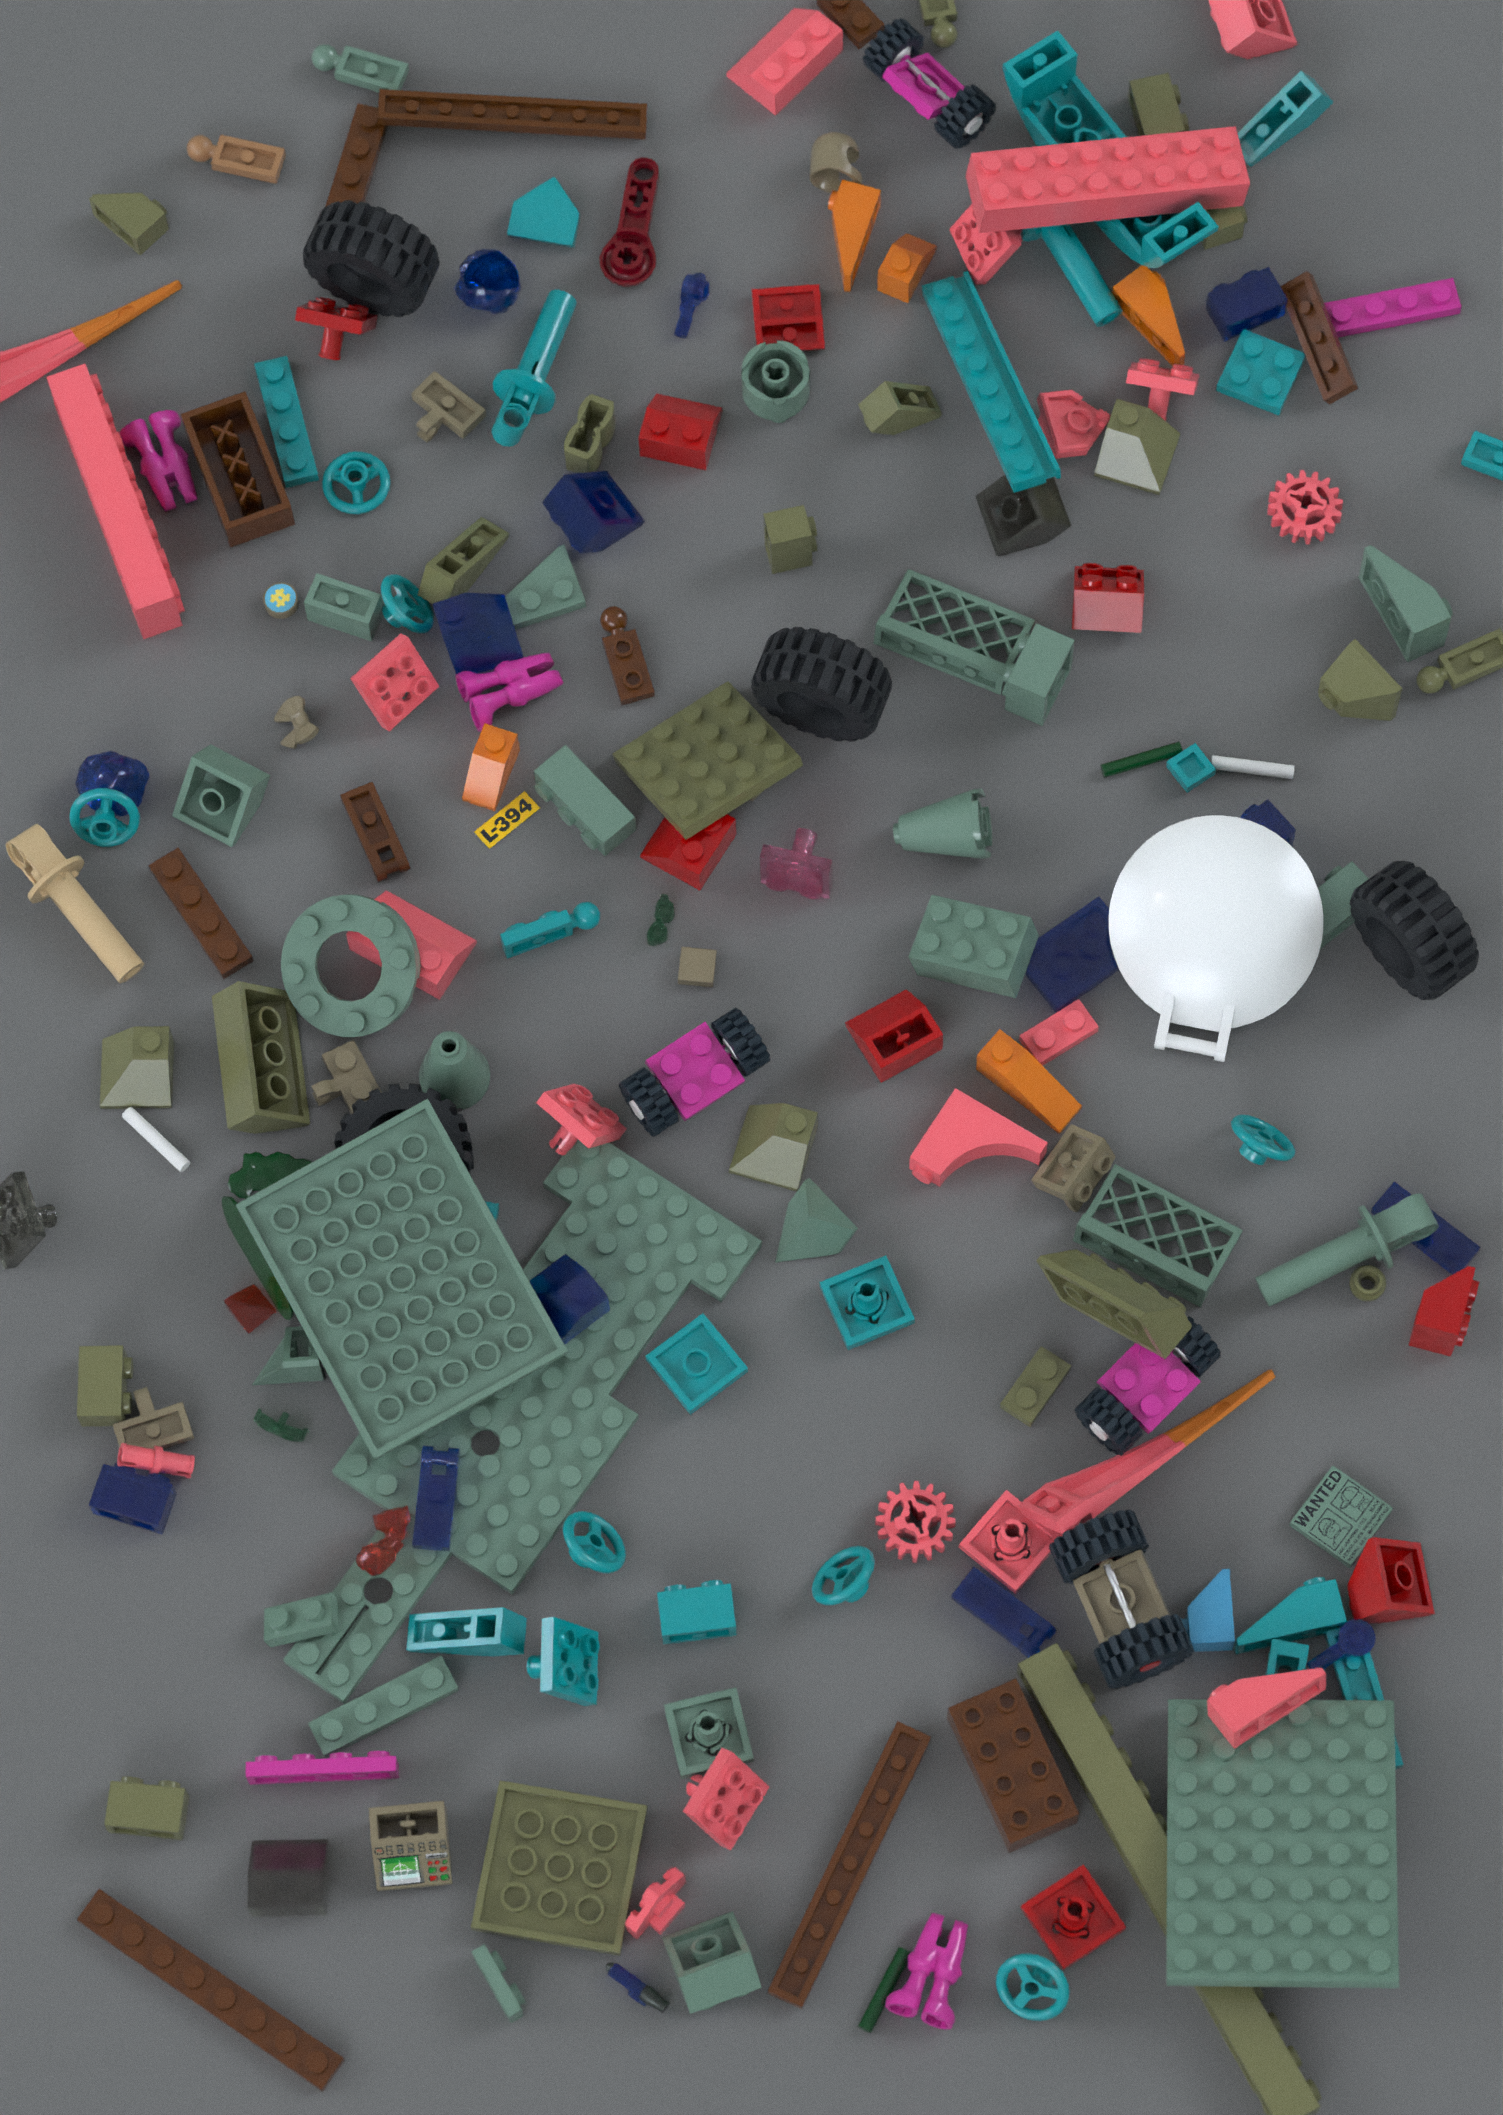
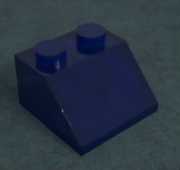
M608 471L564 474L542 501V504L550 513V518L560 526L569 538L571 546L580 554L601 552L645 523L643 517Z

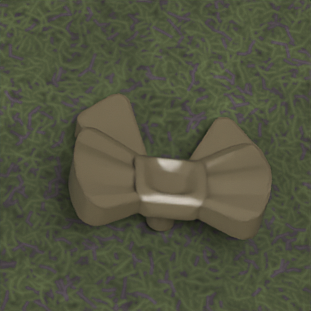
M301 696L287 699L274 717L275 722H292L295 728L281 741V745L295 749L297 743L304 744L313 739L319 732V728L310 723V719L305 712V699Z

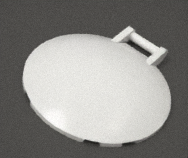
M1224 815L1201 816L1180 821L1159 831L1144 842L1128 860L1119 875L1110 901V944L1118 968L1128 985L1144 1003L1160 1014L1154 1048L1165 1050V1047L1213 1056L1215 1061L1224 1062L1231 1028L1251 1024L1276 1012L1299 991L1315 965L1323 936V909L1317 884L1307 864L1298 852L1278 834L1260 824ZM1170 1023L1219 1032L1218 1041L1216 1043L1168 1033Z

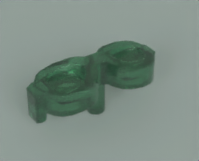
M661 894V898L657 901L654 914L655 922L647 932V942L650 946L662 944L668 939V930L664 924L674 919L675 909L666 894Z
M260 1408L254 1417V1421L262 1429L289 1441H304L308 1433L307 1428H304L302 1431L299 1428L285 1425L289 1414L286 1412L282 1413L278 1423L263 1414Z

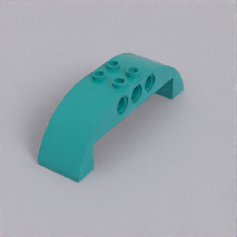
M1058 30L1004 63L1002 68L1017 111L1036 146L1126 137L1076 76L1078 54ZM1199 202L1181 213L1094 221L1123 253L1140 265L1148 268L1163 266L1218 231L1219 227Z

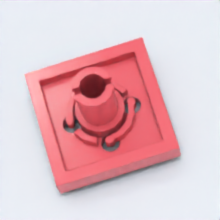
M971 204L949 230L974 284L985 285L1022 245L1023 239L1020 236L1022 230L979 233Z
M1139 358V362H1132L1129 367L1126 383L1151 388L1147 408H1150L1166 421L1171 392L1194 395L1200 374L1192 373L1193 367L1173 364V368L1168 369L1159 367V361Z
M402 633L350 678L381 727L387 731H391L439 687V684L410 639ZM407 692V697L405 699H402V697H404L405 693Z
M575 1083L545 1091L536 1102L562 1125L553 1139L549 1141L552 1149L556 1145L559 1146L555 1152L562 1156L567 1154L577 1140L590 1149L619 1140L627 1128L619 1122V1117L616 1113L606 1107H601L592 1099L593 1095L587 1088Z
M1006 1490L959 1543V1548L1016 1594L1051 1554L1049 1545L1054 1542V1539L1063 1535L1025 1517L1018 1505L1021 1501ZM993 1528L994 1532H998L997 1536L992 1533L991 1530ZM1028 1551H1029V1552H1030V1557L1027 1558V1559H1023L1024 1556H1027V1555H1028ZM996 1553V1557H997V1558H1002L1003 1560H1001V1561L995 1560L994 1554Z
M721 1748L705 1776L695 1774L690 1778L692 1781L699 1783V1785L687 1783V1794L691 1798L683 1812L720 1846L732 1850L758 1805L762 1802L769 1786L732 1751Z

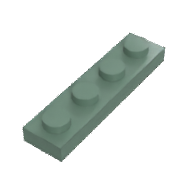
M441 1655L310 1721L308 1725L326 1759L330 1757V1754L344 1750L458 1692L459 1689Z

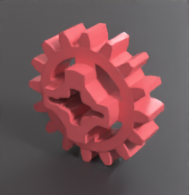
M1300 470L1299 478H1294L1292 474L1288 473L1286 474V484L1281 481L1276 482L1275 492H1270L1268 502L1271 504H1268L1267 515L1273 516L1271 520L1272 527L1281 526L1279 536L1284 537L1288 533L1292 534V543H1296L1299 537H1304L1306 545H1310L1311 537L1316 536L1321 542L1324 540L1325 531L1331 534L1335 532V523H1340L1342 512L1340 510H1342L1343 500L1337 499L1339 495L1338 487L1329 489L1331 480L1329 477L1321 482L1318 480V472L1315 471L1310 478L1306 477L1304 470Z
M914 1481L913 1489L908 1490L905 1484L901 1483L899 1484V1494L896 1495L890 1490L887 1492L889 1504L880 1502L878 1505V1510L885 1514L876 1516V1525L884 1527L878 1531V1538H888L885 1549L889 1552L896 1547L898 1549V1559L900 1560L904 1558L906 1553L911 1554L913 1563H917L918 1554H924L928 1561L932 1560V1550L936 1549L938 1552L943 1553L945 1546L942 1540L952 1541L953 1533L947 1529L953 1528L956 1525L955 1518L947 1517L953 1513V1504L943 1505L946 1494L941 1492L935 1496L933 1494V1484H929L925 1490H921L919 1481ZM916 1500L925 1501V1502L929 1503L930 1505H928V1506L923 1505V1504L917 1502ZM901 1504V1515L894 1518V1521L891 1522L893 1512ZM910 1510L918 1521L922 1520L921 1533L914 1523H909ZM941 1522L938 1532L930 1539L929 1531L931 1527ZM905 1537L914 1541L915 1544L905 1542L901 1538Z

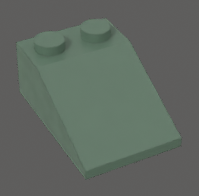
M1372 545L1365 547L1358 578L1407 663L1443 647L1449 631L1451 617L1453 616L1447 599L1444 597L1440 598L1433 586Z

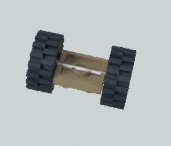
M1129 1509L1126 1511L1118 1510L1114 1514L1110 1512L1103 1517H1095L1090 1519V1522L1081 1523L1075 1529L1064 1532V1536L1057 1537L1049 1545L1062 1580L1066 1584L1075 1585L1100 1644L1099 1647L1095 1648L1094 1655L1109 1688L1128 1687L1133 1683H1140L1147 1678L1160 1675L1159 1673L1173 1669V1666L1183 1663L1184 1659L1192 1656L1195 1650L1182 1620L1177 1614L1170 1616L1144 1556L1147 1548H1149V1544L1134 1511Z

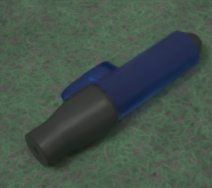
M609 1962L606 1964L605 1968L608 1975L628 1989V1995L644 2007L649 2005L661 2013L665 2012L670 2003L663 1999L654 1988L646 1985L618 1963Z

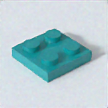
M1243 329L1217 383L1216 391L1279 416L1305 362L1306 355L1301 351Z
M704 1313L645 1356L649 1365L690 1415L748 1372V1367Z

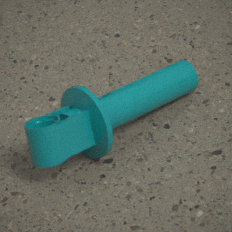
M1070 224L1022 229L1020 236L1026 242L1039 238L1043 239L1097 327L1110 323L1123 312Z
M551 290L548 293L518 368L500 371L494 378V392L503 403L493 424L492 436L502 446L511 447L518 444L529 424L532 414L547 413L555 404V393L545 381L577 305L576 299L568 292ZM506 422L513 424L515 427L509 426Z

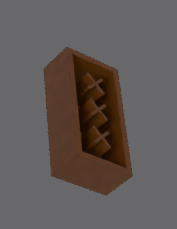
M245 391L181 413L186 436L230 548L295 525L290 502Z
M1016 1678L948 1708L947 1719L1009 1853L1078 1823L1079 1812Z

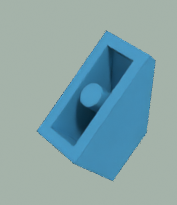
M1222 1569L1187 1607L1186 1619H1181L1195 1650L1194 1652L1233 1650L1235 1636L1230 1569Z

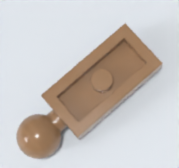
M203 135L192 137L187 144V153L192 160L205 162L212 158V170L274 184L278 182L286 157L284 148L220 135L217 145H213L212 141Z

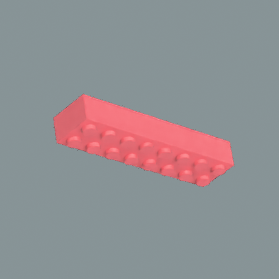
M1236 126L971 153L966 172V180L979 233L1181 213L1197 202L1205 210L1243 206L1250 186Z
M82 364L47 376L57 413L143 640L183 626L179 613L184 612L185 609L175 578L172 577L164 549L160 546L152 518L150 519L145 499L136 483V477L130 460L126 457L120 434L116 431L114 419L108 403L105 402L97 374L90 375L86 364Z

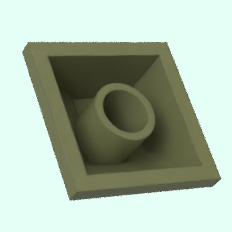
M1116 399L1106 427L1094 476L1160 495L1181 433L1150 408Z
M1356 639L1349 643L1320 679L1318 689L1319 698L1325 707L1329 710L1334 709L1341 717L1391 721L1396 717L1402 687Z
M136 1026L102 1039L101 1109H126L129 1107L172 1108L174 1039L169 1026Z
M786 1103L749 1105L729 1173L797 1192L818 1129V1112Z

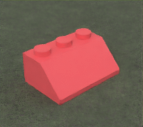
M1208 0L1212 9L1211 16L1216 22L1221 35V44L1227 53L1251 59L1290 49L1297 45L1282 0Z
M793 8L726 73V77L776 116L843 51V30L818 10Z
M386 890L374 900L384 902L393 908L405 920L415 937L420 955L421 969L416 987L440 1000L477 944V940ZM348 931L346 937L349 949L382 967L379 951L372 941L359 932Z

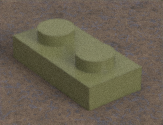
M1041 1346L1000 1403V1408L1031 1427L1071 1371V1365Z

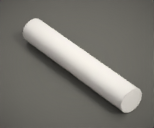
M1212 755L1211 762L1216 770L1293 779L1295 766Z
M129 1107L124 1111L122 1118L176 1169L183 1172L189 1167L191 1162L133 1107Z

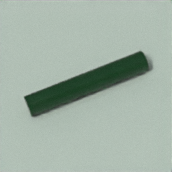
M1178 741L1101 764L1100 767L1103 777L1106 778L1173 758L1183 750Z
M898 1947L858 2024V2027L863 2031L871 2033L885 2007L888 1995L893 1992L908 1963V1955L911 1954L908 1950Z

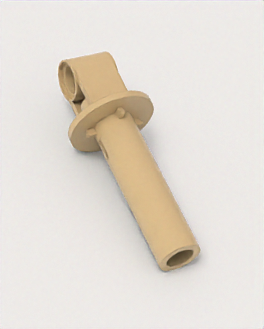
M38 824L31 826L6 842V851L10 859L34 885L27 896L31 903H38L50 897L119 983L126 982L142 969L144 962L77 881L76 877L84 866V860L81 856H73L66 859L51 841L48 833Z

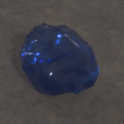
M482 248L476 250L475 253L469 255L459 267L460 278L455 285V292L466 306L499 314L507 312L509 307L513 306L517 301L521 290L519 272L513 261L496 249Z
M109 751L88 756L79 766L75 783L80 795L97 788L114 789L127 795L138 807L142 803L145 786L150 776L147 767L141 761L120 755L116 751ZM102 799L92 800L87 805L96 812V810L101 808ZM114 800L112 801L111 810L115 813V817L129 815L123 805Z

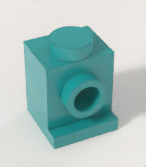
M1272 1638L1265 1675L1278 1674V1671L1283 1668L1288 1669L1290 1672L1305 1670L1309 1645Z

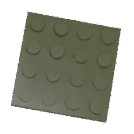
M729 681L612 754L615 763L686 840L803 766L801 758L795 750Z
M499 1780L471 1929L473 1931L621 1956L626 1929L625 1921L628 1918L647 1815V1805Z

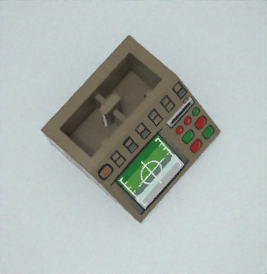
M444 1801L369 1808L371 1848L378 1892L453 1884L448 1817Z

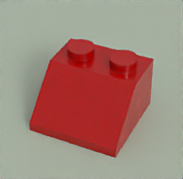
M656 393L647 406L639 433L640 456L706 470L723 408Z
M726 814L686 840L664 817L641 852L640 858L700 891L737 835L736 818Z

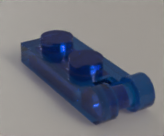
M434 1446L422 1447L412 1542L414 1549L450 1551L460 1448H448V1451L435 1450ZM433 1465L446 1466V1475L433 1474Z
M975 1567L971 1569L951 1595L953 1601L1017 1647L1028 1658L1040 1652L1041 1649L1039 1647L1045 1639L1050 1640L1057 1631L1047 1620ZM1026 1623L1034 1629L1028 1638L1019 1632Z

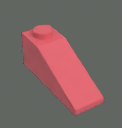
M1321 1667L1238 1679L1230 1685L1223 1684L1217 1687L1207 1699L1208 1717L1235 1749L1326 1690V1672Z

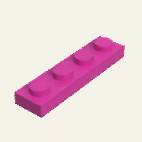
M1453 278L1324 303L1338 338L1456 315L1461 312V304Z
M371 1751L367 1753V1757H352L351 1753L337 1752L330 1754V1758L315 1759V1755L296 1754L292 1756V1760H278L276 1756L262 1755L255 1757L253 1762H246V1778L250 1785L399 1779V1763L396 1756H390L388 1751Z

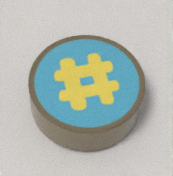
M274 583L265 590L263 595L265 610L270 616L277 619L290 617L296 612L299 605L297 592L288 583Z

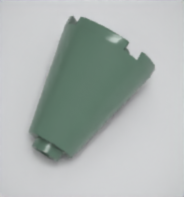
M982 788L972 789L900 815L898 823L893 824L895 843L901 844L904 851L978 859L991 857V852L985 850L986 846H992V826L989 807H981L979 799L986 797L985 792Z
M446 1031L437 1035L433 1040L421 1064L419 1081L424 1093H427L428 1089L432 1088L440 1092L441 1100L449 1099L456 1105V1109L462 1108L463 1110L479 1102L489 1089L490 1067L483 1053L457 1032Z

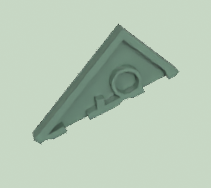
M563 544L556 548L468 631L471 644L586 607L585 598L565 545Z

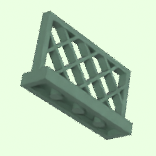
M908 569L884 615L881 614L876 623L873 644L1001 695L1006 683L1003 681L1004 673L1010 662H1016L1020 654L1018 647L1025 633H1031L1035 620ZM910 583H914L924 587L927 595L911 599L907 589ZM951 598L956 600L959 607L943 612L938 600ZM931 602L936 614L920 618L915 607ZM909 609L913 621L903 623L892 617L895 612ZM981 610L988 613L991 620L975 625L970 613ZM963 615L968 627L952 631L947 619ZM940 622L945 634L935 636L926 632L924 626ZM1013 623L1023 627L1021 634L1006 637L1002 626ZM995 628L1000 640L984 644L979 632ZM972 635L977 646L967 649L958 645L956 639ZM1004 647L1008 659L1004 664L990 658L988 652Z
M1115 1164L1087 1212L1079 1220L1073 1241L1179 1297L1202 1307L1212 1285L1240 1239L1243 1230ZM1116 1178L1130 1184L1133 1194L1115 1197L1112 1185ZM1108 1194L1109 1199L1104 1200V1198ZM1155 1197L1163 1202L1165 1210L1148 1214L1143 1200ZM1136 1201L1141 1216L1124 1220L1119 1205ZM1112 1207L1117 1221L1105 1224L1093 1217L1097 1210ZM1188 1214L1194 1217L1197 1227L1180 1231L1175 1216ZM1168 1218L1173 1233L1155 1236L1151 1222ZM1144 1223L1149 1238L1138 1241L1131 1238L1126 1227ZM1219 1230L1231 1237L1226 1245L1212 1248L1207 1233ZM1201 1235L1205 1249L1188 1253L1183 1238ZM1177 1241L1181 1255L1168 1257L1161 1253L1159 1244ZM1221 1254L1218 1260H1216L1215 1255ZM1208 1257L1212 1266L1209 1276L1206 1277L1195 1271L1191 1261Z

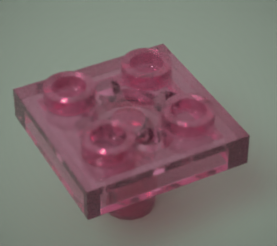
M799 828L796 829L791 850L763 844L760 854L761 883L766 884L768 888L782 892L788 889L800 892L802 896L816 900L820 899V897L829 899L833 887L832 860L812 855L818 835L812 830Z

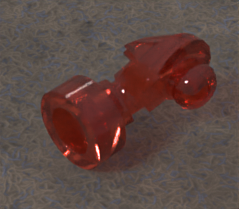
M408 1505L372 1515L375 1529L384 1533L385 1538L362 1547L361 1552L356 1557L358 1567L371 1576L385 1572L396 1561V1555L405 1545L401 1541L405 1538L406 1527L411 1521Z

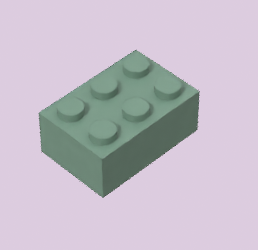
M931 895L908 958L919 976L1016 998L1039 934L1031 917Z

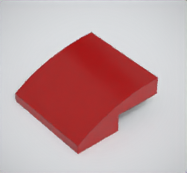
M819 284L752 289L756 345L764 342L772 344L777 343V341H786L797 346L801 351L825 350Z

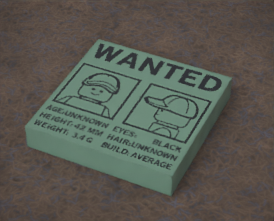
M1332 1465L1291 1520L1289 1526L1345 1566L1351 1568L1362 1553L1367 1540L1374 1537L1391 1514L1393 1507Z

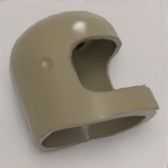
M840 132L825 133L815 140L811 149L810 182L813 186L828 193H832L833 190L838 191L841 184L839 172L853 179L851 182L862 184V174L850 165L859 158V147L855 140L849 135Z

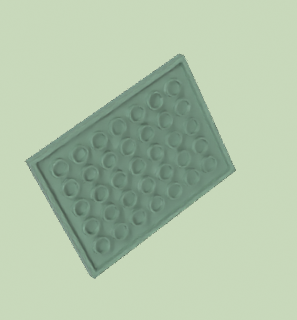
M428 1099L236 1204L375 1460L569 1353Z
M1168 1699L1167 1986L1399 1988L1394 1700H1309L1234 1749L1208 1717L1207 1699Z

